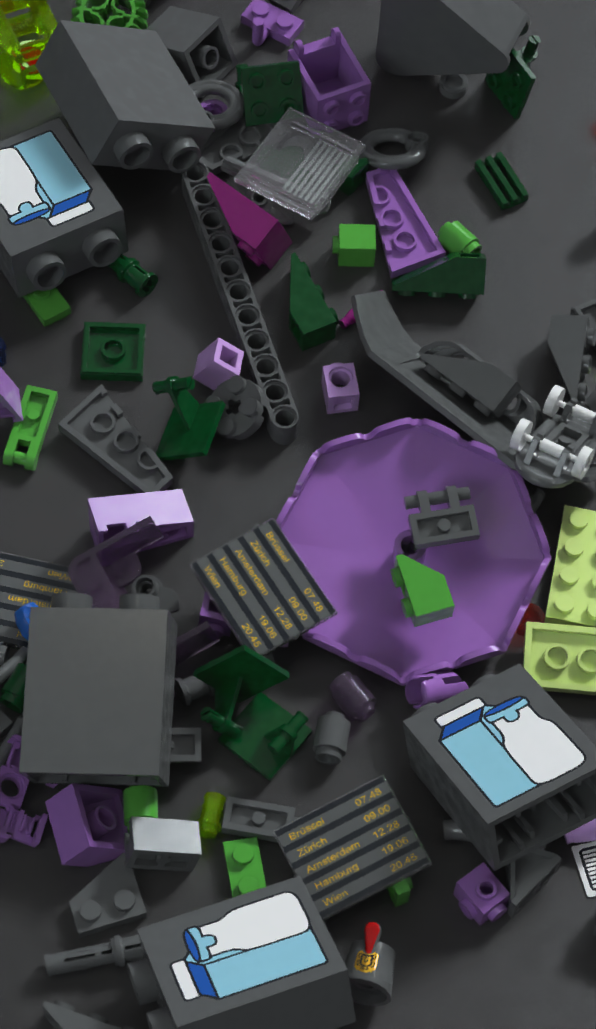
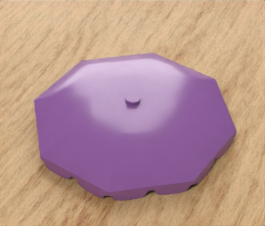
M410 417L398 419L380 425L368 434L354 433L324 443L322 447L316 449L310 456L296 483L292 496L286 501L275 522L335 610L334 615L301 633L303 639L401 686L406 685L408 679L416 675L454 670L506 653L552 559L548 540L537 514H534L532 510L531 499L523 477L518 471L511 469L497 458L498 456L494 448L474 440L471 442L465 441L454 430L426 418L422 420ZM455 485L456 488L468 486L471 499L459 502L460 506L474 505L480 532L479 539L414 550L408 516L420 513L418 508L406 510L404 497L416 495V491L426 490L427 493L445 490L446 486ZM447 503L430 506L431 511L449 508ZM403 554L445 576L455 605L452 617L414 627L411 617H405L401 606V599L404 598L401 587H395L390 569L394 568L397 555Z

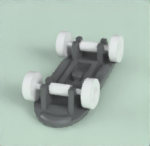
M555 385L550 391L543 408V414L550 417L531 435L533 422L522 418L517 424L509 444L510 448L517 451L514 462L518 473L526 481L542 488H560L571 484L576 478L581 480L596 456V412L578 405V399L573 397L569 402H563L565 388ZM559 407L564 409L562 413H557Z

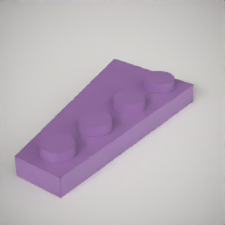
M378 168L367 172L365 181L390 278L392 279L414 271L444 257L446 253L397 170Z

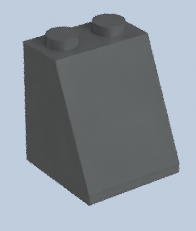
M170 6L146 29L158 33L189 85L199 80H222L238 64L220 17Z

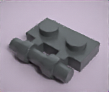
M455 485L446 486L445 490L427 493L426 490L416 491V495L404 497L406 510L418 508L420 513L408 516L414 550L479 539L480 532L474 505L460 506L459 502L471 499L468 486L456 488ZM447 503L449 507L447 509L431 511L430 506Z

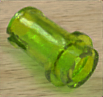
M206 792L204 795L200 819L196 820L199 821L200 836L203 838H216L217 834L222 830L220 819L226 798L220 793Z

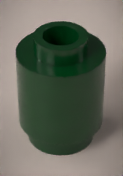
M18 663L1 690L2 696L0 697L3 705L20 714L23 713L27 663Z

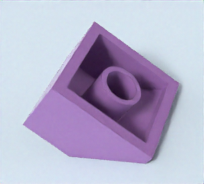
M72 783L45 801L62 865L89 867L115 860L125 852L124 835L128 833V829L124 825L122 789Z

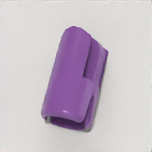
M448 670L416 675L409 678L405 686V696L409 704H416L413 705V708L419 709L428 703H440L469 687L466 682H462L456 673Z

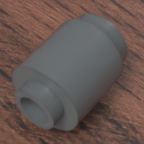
M329 711L325 715L318 717L312 747L315 752L314 758L317 761L325 764H339L342 757L346 755L351 723L345 719L344 714Z

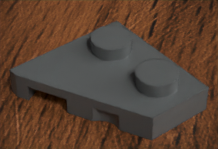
M125 852L119 855L69 901L79 938L147 917L133 869L125 868Z

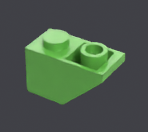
M403 554L397 555L394 568L390 569L395 587H401L404 598L401 599V606L405 617H411L414 627L452 617L455 605L445 576Z

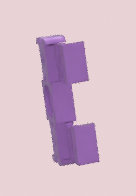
M14 734L7 741L12 746L6 765L0 767V806L5 807V809L0 808V843H5L11 837L15 841L35 848L40 843L48 814L43 813L41 816L35 815L32 818L27 816L28 814L24 815L25 810L21 809L18 811L22 805L29 780L19 773L21 736ZM2 781H13L18 788L17 795L13 797L6 796L1 790ZM45 784V785H46V786H49V787H51V788H54L57 784ZM37 822L33 837H31L34 823Z

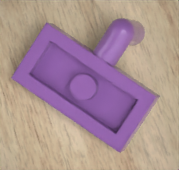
M253 0L241 15V23L252 28V43L255 46H260L268 36L290 46L304 28V20L263 0Z

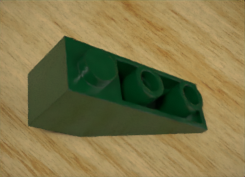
M294 252L291 254L289 330L301 350L305 351L334 339L336 325L339 324V320L335 310L327 306L321 287L313 283L308 265L305 262H301Z
M453 252L392 280V290L398 291V295L415 296L416 292H428L430 297L443 298L446 297V293H456L459 298L475 299L476 294L484 295L487 258L484 253Z

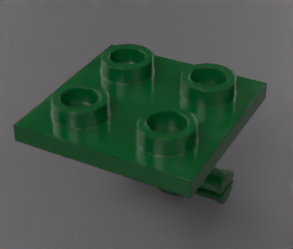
M530 35L526 46L522 47L521 50L515 51L512 48L509 54L510 64L504 72L488 73L484 79L514 119L520 118L536 80V76L529 69L531 62L535 61L538 55L537 48L541 42L540 38L536 35Z
M299 60L248 66V64L236 65L237 82H235V87L243 97L246 126L304 119Z
M169 376L166 380L155 381L152 385L153 392L156 395L168 393L175 405L156 451V455L161 461L207 456L226 404L223 401L199 404L187 391L195 388V380L192 376L184 378Z
M246 645L237 647L221 657L210 661L193 672L194 677L215 688V711L210 707H205L200 713V719L212 725L214 731L220 734L226 733L232 738L238 739L243 733V730H241L243 727L231 721L236 701L240 703L288 679L289 672Z
M260 692L233 721L243 727L241 729L243 730L242 735L238 739H234L230 735L222 733L218 738V742L271 781L313 733V730L305 725L309 719L304 713L297 711L293 716Z

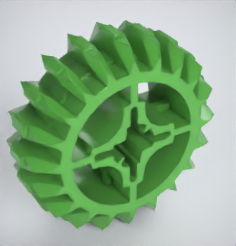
M76 0L77 7L72 8L71 12L73 16L71 21L144 30L148 27L146 20H148L149 16L147 10H145L144 0ZM122 5L128 8L131 14H126L125 11L119 10L118 6Z

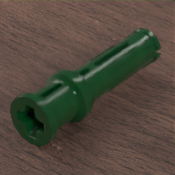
M121 254L113 263L107 265L116 272L120 282L128 283L136 290V294L141 298L148 296L158 283L157 275L144 270L140 266V262L135 258H127Z

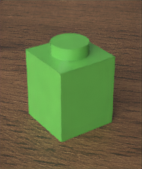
M339 224L338 236L332 237V254H338V266L374 267L376 253L375 225Z

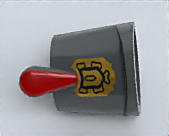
M369 922L364 927V939L356 940L351 944L345 961L353 1002L366 1006L386 1005L390 1003L392 996L396 952L387 944L379 942L382 930L376 922Z

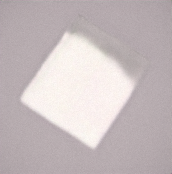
M289 107L235 176L234 182L313 220L315 216L320 214L359 162V157L366 149V144Z

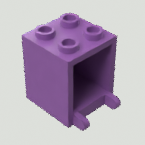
M338 27L332 28L331 36L303 45L301 39L294 41L293 49L288 50V61L299 60L304 120L312 134L322 132L331 135L338 130L357 126L367 121L371 82L340 32V29Z

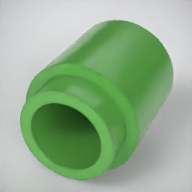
M459 221L446 222L438 231V240L449 254L453 252L480 253L482 250L479 239Z
M147 785L130 786L123 791L124 825L127 827L128 833H130L129 820L131 816L158 818L156 788Z

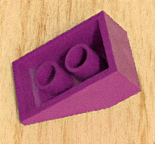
M210 172L206 177L233 234L239 241L237 246L246 253L245 257L255 266L260 267L263 264L271 270L293 241L279 220Z

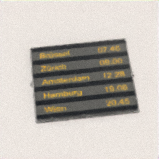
M274 517L239 537L230 539L228 543L189 564L190 569L240 645H246L262 656H266L292 640H297L302 634L338 613Z
M0 552V641L4 642V645L9 646V648L19 650L21 647H26L28 649V640L22 636L16 625L15 611L30 602H34L39 607H51L52 594L80 593L86 570Z
M384 774L272 831L294 873L293 878L301 876L323 921L432 865L430 858L410 824V817L405 815Z

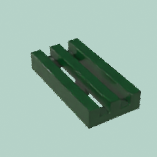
M502 152L496 153L493 158L491 155L485 157L483 162L481 159L475 161L474 168L501 210L528 201V192ZM487 168L491 169L501 189H504L510 200H506Z

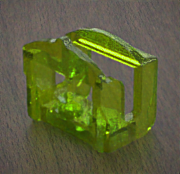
M0 0V77L17 90L33 87L44 81L35 64L26 67L22 71L19 63L22 64L38 59L58 24L47 0ZM29 7L27 13L8 19L5 15ZM36 31L39 36H44V38L22 45L17 40V37Z

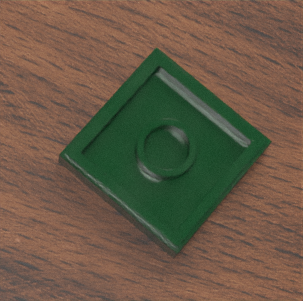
M84 322L80 370L81 380L143 382L146 324Z

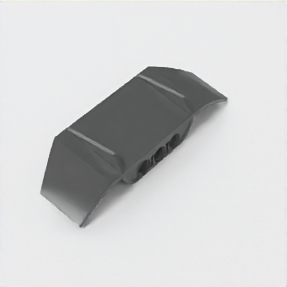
M385 290L352 296L353 313L367 356L474 440L494 448L498 456L497 458L511 469L517 471L514 462L517 451L509 447L510 440L517 424L522 418L533 422L530 435L543 423L542 411L537 401L523 390H520L516 396L517 404L513 409L509 410L506 408L499 418L492 413L488 417L473 406L475 401L468 395L461 398L450 390L448 386L451 383L445 378L441 377L438 381L424 370L426 364L420 356L424 353L460 359L467 357L468 360L485 362L464 345L451 341H436L421 348L402 327ZM591 463L585 476L581 480L576 478L574 481L592 482L596 480V464Z

